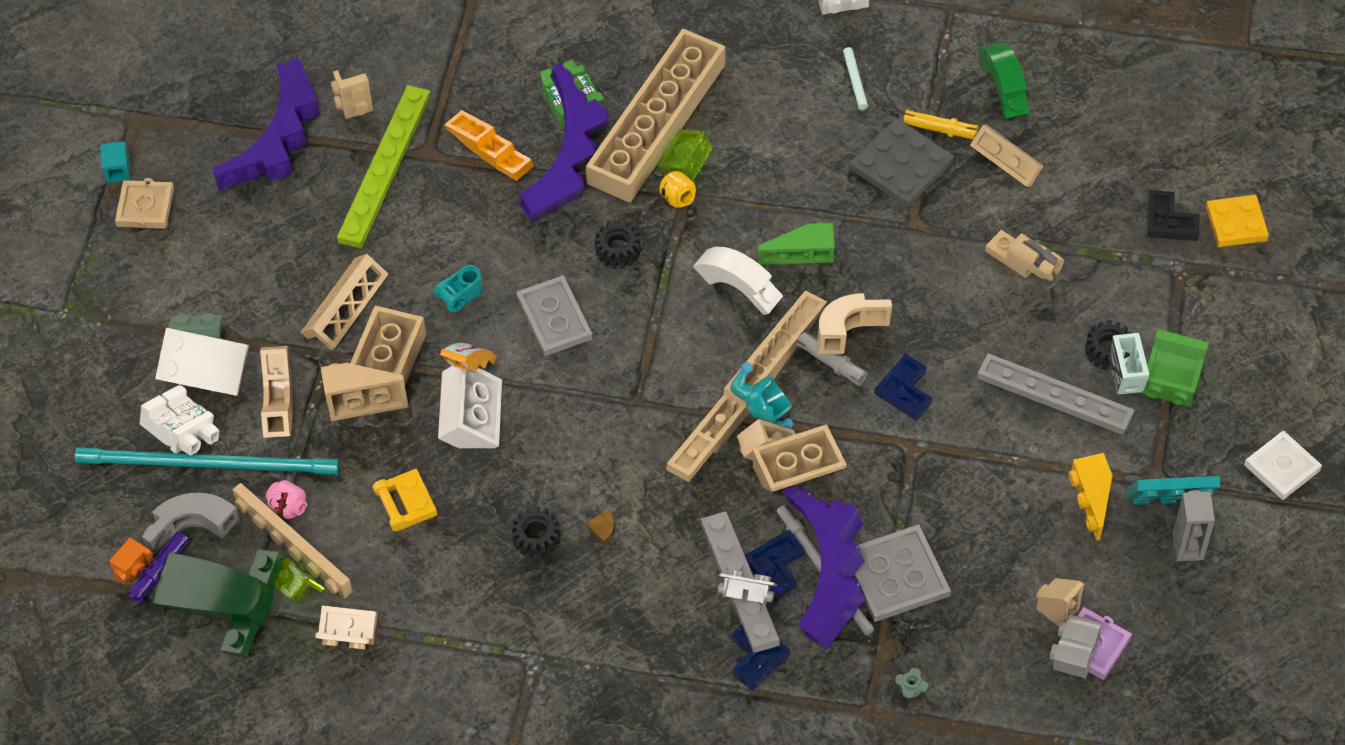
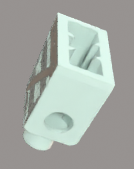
M1139 333L1115 335L1112 338L1110 367L1117 394L1142 392L1149 378V371ZM1125 352L1130 353L1129 357L1124 359Z

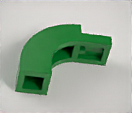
M1005 42L977 48L982 71H988L996 84L1004 119L1030 113L1025 89H1027L1025 78L1012 48Z

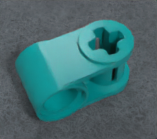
M472 265L463 267L436 286L434 290L435 297L443 300L449 312L459 311L464 305L483 292L480 270Z

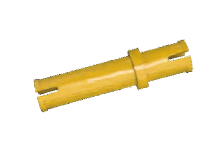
M908 109L903 119V122L908 126L948 134V137L951 138L958 136L974 140L979 130V125L959 122L957 118L950 120Z

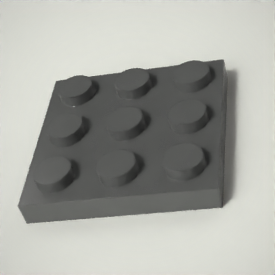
M896 118L849 163V169L907 208L954 163V156Z

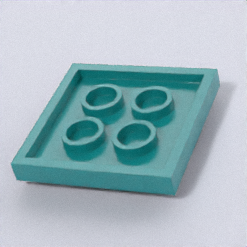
M1220 476L1137 480L1125 490L1126 501H1133V505L1150 504V501L1160 499V504L1176 503V500L1182 498L1183 493H1188L1192 490L1211 492V495H1213V492L1220 488Z

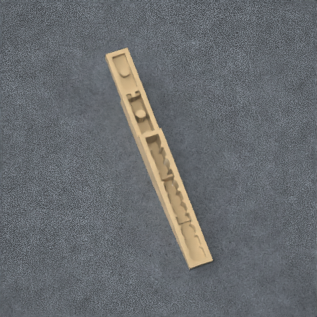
M805 290L746 361L752 364L753 369L746 375L745 382L756 384L768 375H771L774 380L797 349L800 335L804 332H809L826 307L827 301ZM736 375L724 388V395L669 460L666 467L667 471L689 482L713 452L718 453L748 415L749 411L746 402L738 398L730 390L731 383Z

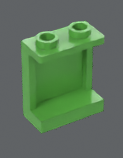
M1158 329L1147 365L1149 378L1144 391L1140 393L1150 398H1160L1171 401L1176 405L1191 407L1209 343Z

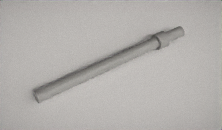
M785 505L779 507L777 513L787 525L786 530L792 538L797 539L820 571L821 554L804 532L805 527L800 520H795ZM858 608L852 617L863 633L869 635L874 631V628L860 608Z

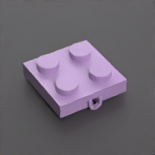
M1083 607L1078 615L1079 617L1102 623L1101 638L1089 672L1104 680L1130 641L1132 633L1115 625L1112 618L1108 616L1101 617Z

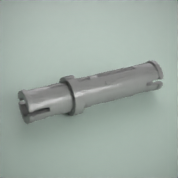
M807 332L802 333L798 338V347H801L830 366L837 375H843L857 386L862 385L866 380L868 372L852 363L849 357L839 354H818L817 339Z

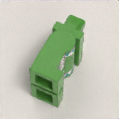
M573 60L563 63L564 68L571 71L578 90L582 89L585 93L587 103L596 98L599 105L602 104L604 106L603 96L600 92L596 91L589 76L585 73L584 67L582 65L577 66ZM547 69L541 72L543 96L547 100L561 129L564 130L565 122L561 99L550 78L552 69Z

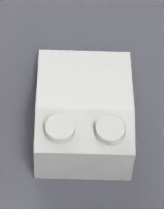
M166 328L155 379L239 396L249 345Z

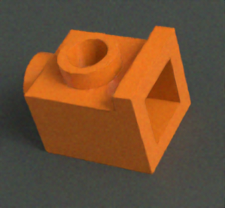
M129 538L109 561L113 571L112 575L120 583L125 584L127 582L131 585L136 578L141 576L140 572L153 562L154 558L151 550Z

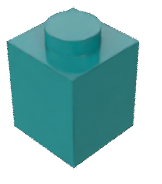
M112 142L100 145L101 168L106 183L131 180L130 159L126 143Z

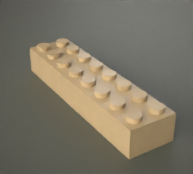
M685 29L680 31L586 165L588 185L629 203L632 202L724 68V45Z

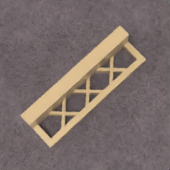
M368 254L355 258L300 333L307 339L317 337L330 350L335 349L385 280L388 273ZM370 267L379 276L374 282L367 283L366 271ZM354 287H362L363 298L361 301L353 300L352 290ZM348 305L349 317L347 320H340L339 308ZM328 324H334L336 335L332 340L322 332Z

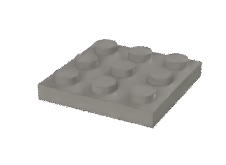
M919 524L858 545L861 549L859 552L865 562L853 577L861 585L860 590L865 597V603L874 622L950 597L951 590Z

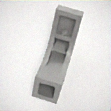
M188 493L171 498L158 506L152 512L155 523L147 527L142 538L146 548L155 555L175 532L184 528L203 527L223 539L240 519L237 508L225 499L207 493Z

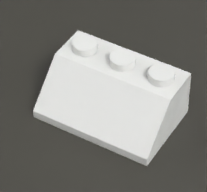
M453 366L444 370L441 383L438 439L457 448L498 447L502 379L480 368L477 369L476 373Z

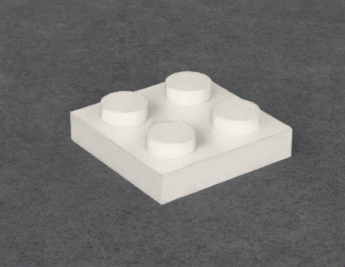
M1285 431L1279 433L1248 457L1244 464L1282 500L1316 475L1322 467L1316 459Z

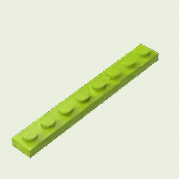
M407 85L337 236L338 243L362 249L431 98L430 90Z

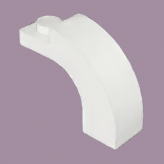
M726 247L707 249L693 266L709 285L724 282L739 289L763 315L769 314L783 297L769 281L772 277L769 272L756 261L736 250Z

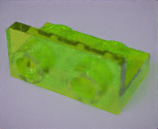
M679 130L659 162L658 167L661 172L665 173L680 171L694 181L713 147L704 131Z

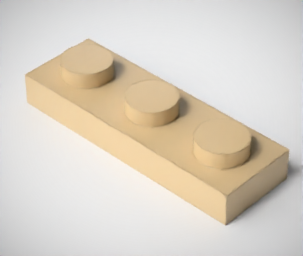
M982 125L970 145L1026 187H1031L1043 168L1042 164L988 125Z

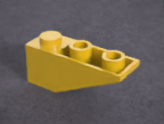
M1104 453L1073 460L1072 469L1068 472L1071 486H1076L1078 491L1077 501L1079 507L1086 512L1087 528L1089 532L1093 531L1096 541L1101 539L1112 480V473Z

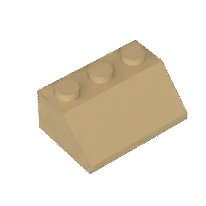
M827 424L752 448L753 468L762 487L770 492L847 468V464Z

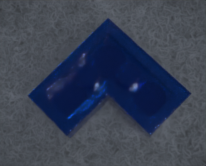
M905 353L874 388V394L917 421L932 404V397L915 387V384L926 373L927 367Z
M790 529L744 555L754 574L771 577L770 582L777 584V587L770 586V591L774 592L773 600L797 587L796 580L785 565L804 555L805 549Z
M740 625L731 634V640L748 653L732 669V675L751 691L756 689L790 656V650L780 641V645L753 653L743 625Z

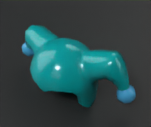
M749 362L743 363L741 371L731 383L730 390L732 393L746 402L749 413L756 420L760 419L792 429L794 423L789 418L784 419L783 422H777L792 405L771 375L761 379L756 384L746 383V375L752 371L753 367Z

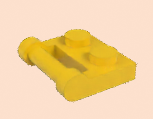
M417 469L389 480H379L372 486L375 494L380 496L390 517L389 524L393 531L405 529L437 516V510ZM397 491L407 515L399 514L389 492Z

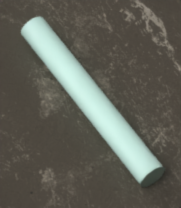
M848 47L843 50L858 108L865 110L868 108L853 49Z

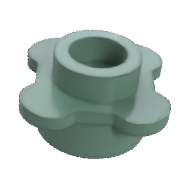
M917 668L910 669V672L904 675L899 674L896 676L895 682L897 685H900V690L905 698L917 697L921 692H926L928 689V683L923 681L920 676L921 671Z

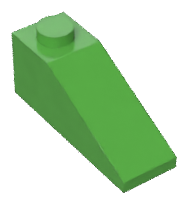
M818 222L806 224L759 245L758 264L834 263L833 223Z

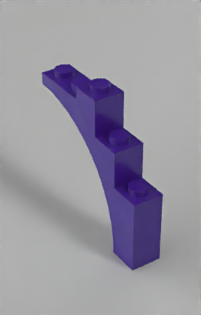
M299 58L276 65L280 82L279 104L275 116L264 134L237 157L212 168L218 190L229 188L266 175L270 182L292 174L286 151L306 145L304 130L300 122L320 115L317 98Z
M562 63L552 68L550 78L557 89L564 112L563 144L556 160L544 176L530 188L520 193L518 204L530 222L541 218L582 195L585 183L579 172L575 173V171L586 166L597 151L595 143L588 137L606 128L609 115L606 108L602 104L599 105L596 98L587 103L585 93L582 89L578 90L571 71L565 69Z
M789 486L786 487L783 494L789 504L801 512L814 526L821 551V569L818 586L813 600L798 626L807 639L826 650L865 601V597L860 590L861 585L852 578L865 561L859 552L861 550L860 547L851 541L863 526V522L858 515L860 513L859 510L850 503L843 504L835 500L830 505L823 499L815 500L802 487L797 489Z

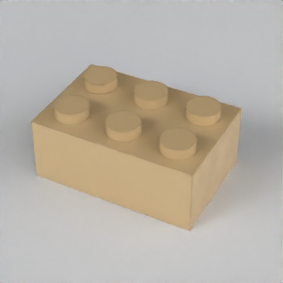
M374 306L351 364L403 375L404 385H406L426 336L424 317Z

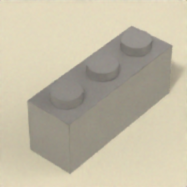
M1192 490L1182 494L1173 529L1176 561L1204 560L1215 522L1211 492Z

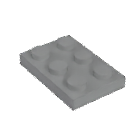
M564 275L516 292L519 304L544 356L593 339L592 332Z

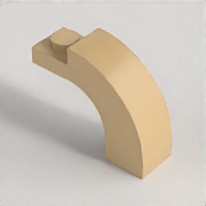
M864 293L847 295L831 302L823 310L819 319L817 335L818 354H844L846 332L852 328L860 326H889L892 311L891 300H865Z
M287 346L262 347L260 354L264 388V401L261 411L263 438L290 436L293 419V396Z

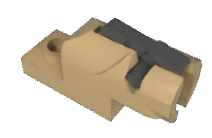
M1000 230L986 245L985 252L1025 278L1032 272L1042 279L1052 281V273L1054 272L1058 275L1064 263L1062 257L1052 252L1051 249L1038 244L1023 233L1015 239Z

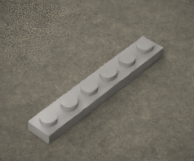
M989 353L977 375L979 380L1121 435L1125 434L1134 414V409Z
M727 512L701 518V526L720 573L727 574L728 570L744 572V578L754 579ZM745 589L743 599L731 598L753 653L780 645L779 637L765 604L748 601L749 590Z

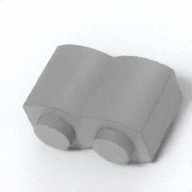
M1071 614L1067 622L1062 621L1058 631V637L1061 639L1058 644H1053L1050 653V660H1053V670L1086 679L1101 638L1102 623Z

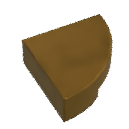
M609 509L587 523V528L603 545L610 541L614 530V519Z

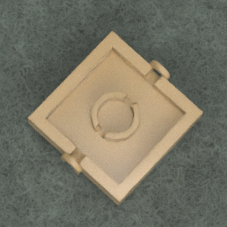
M145 178L144 181L123 180L115 219L116 226L166 229L174 191L173 183L154 182L150 178Z

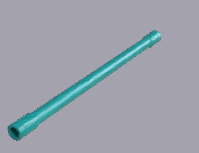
M77 447L75 451V462L85 464L114 463L312 472L314 474L338 475L340 467L339 459L324 458L295 459L193 454L190 456L184 453L118 451Z

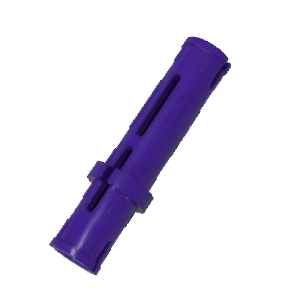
M175 532L153 562L140 572L141 576L127 591V595L133 601L141 603L148 592L154 586H157L169 553L180 554L190 543L184 534Z

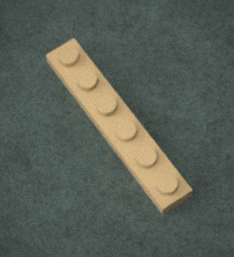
M240 483L233 489L235 496L234 504L243 514L247 512L252 516V520L260 529L265 528L269 531L271 538L276 544H283L287 547L289 554L297 562L301 560L305 563L307 570L315 578L319 576L323 579L325 586L333 594L338 593L344 599L352 593L350 579L243 484Z

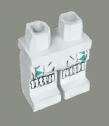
M178 385L163 393L162 397L159 395L141 405L140 425L165 445L171 446L170 450L175 454L183 450L191 456L200 449V440L203 439L210 445L216 442L219 438V430L213 425L214 415L206 411L202 406L195 404L186 396L187 390L182 385Z

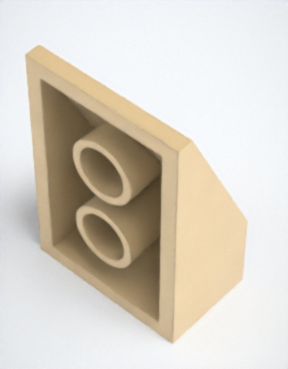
M334 363L321 367L331 421L408 408L403 375L351 363Z

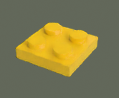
M1256 195L1207 201L1206 210L1218 247L1268 240L1269 234Z

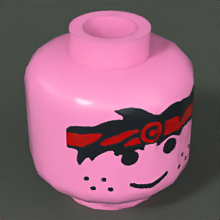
M283 480L279 483L275 482L267 491L266 500L268 507L287 520L293 519L297 515H302L307 507L305 491L288 480Z

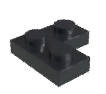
M1149 190L1147 237L1198 240L1200 214L1174 212L1175 192Z

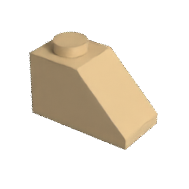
M758 419L737 435L740 451L744 458L753 460L752 448L795 435V431Z
M1055 578L1049 585L1044 584L1036 595L1038 598L1036 610L1060 627L1062 621L1067 622L1070 614L1075 615L1079 611L1084 584L1081 581Z

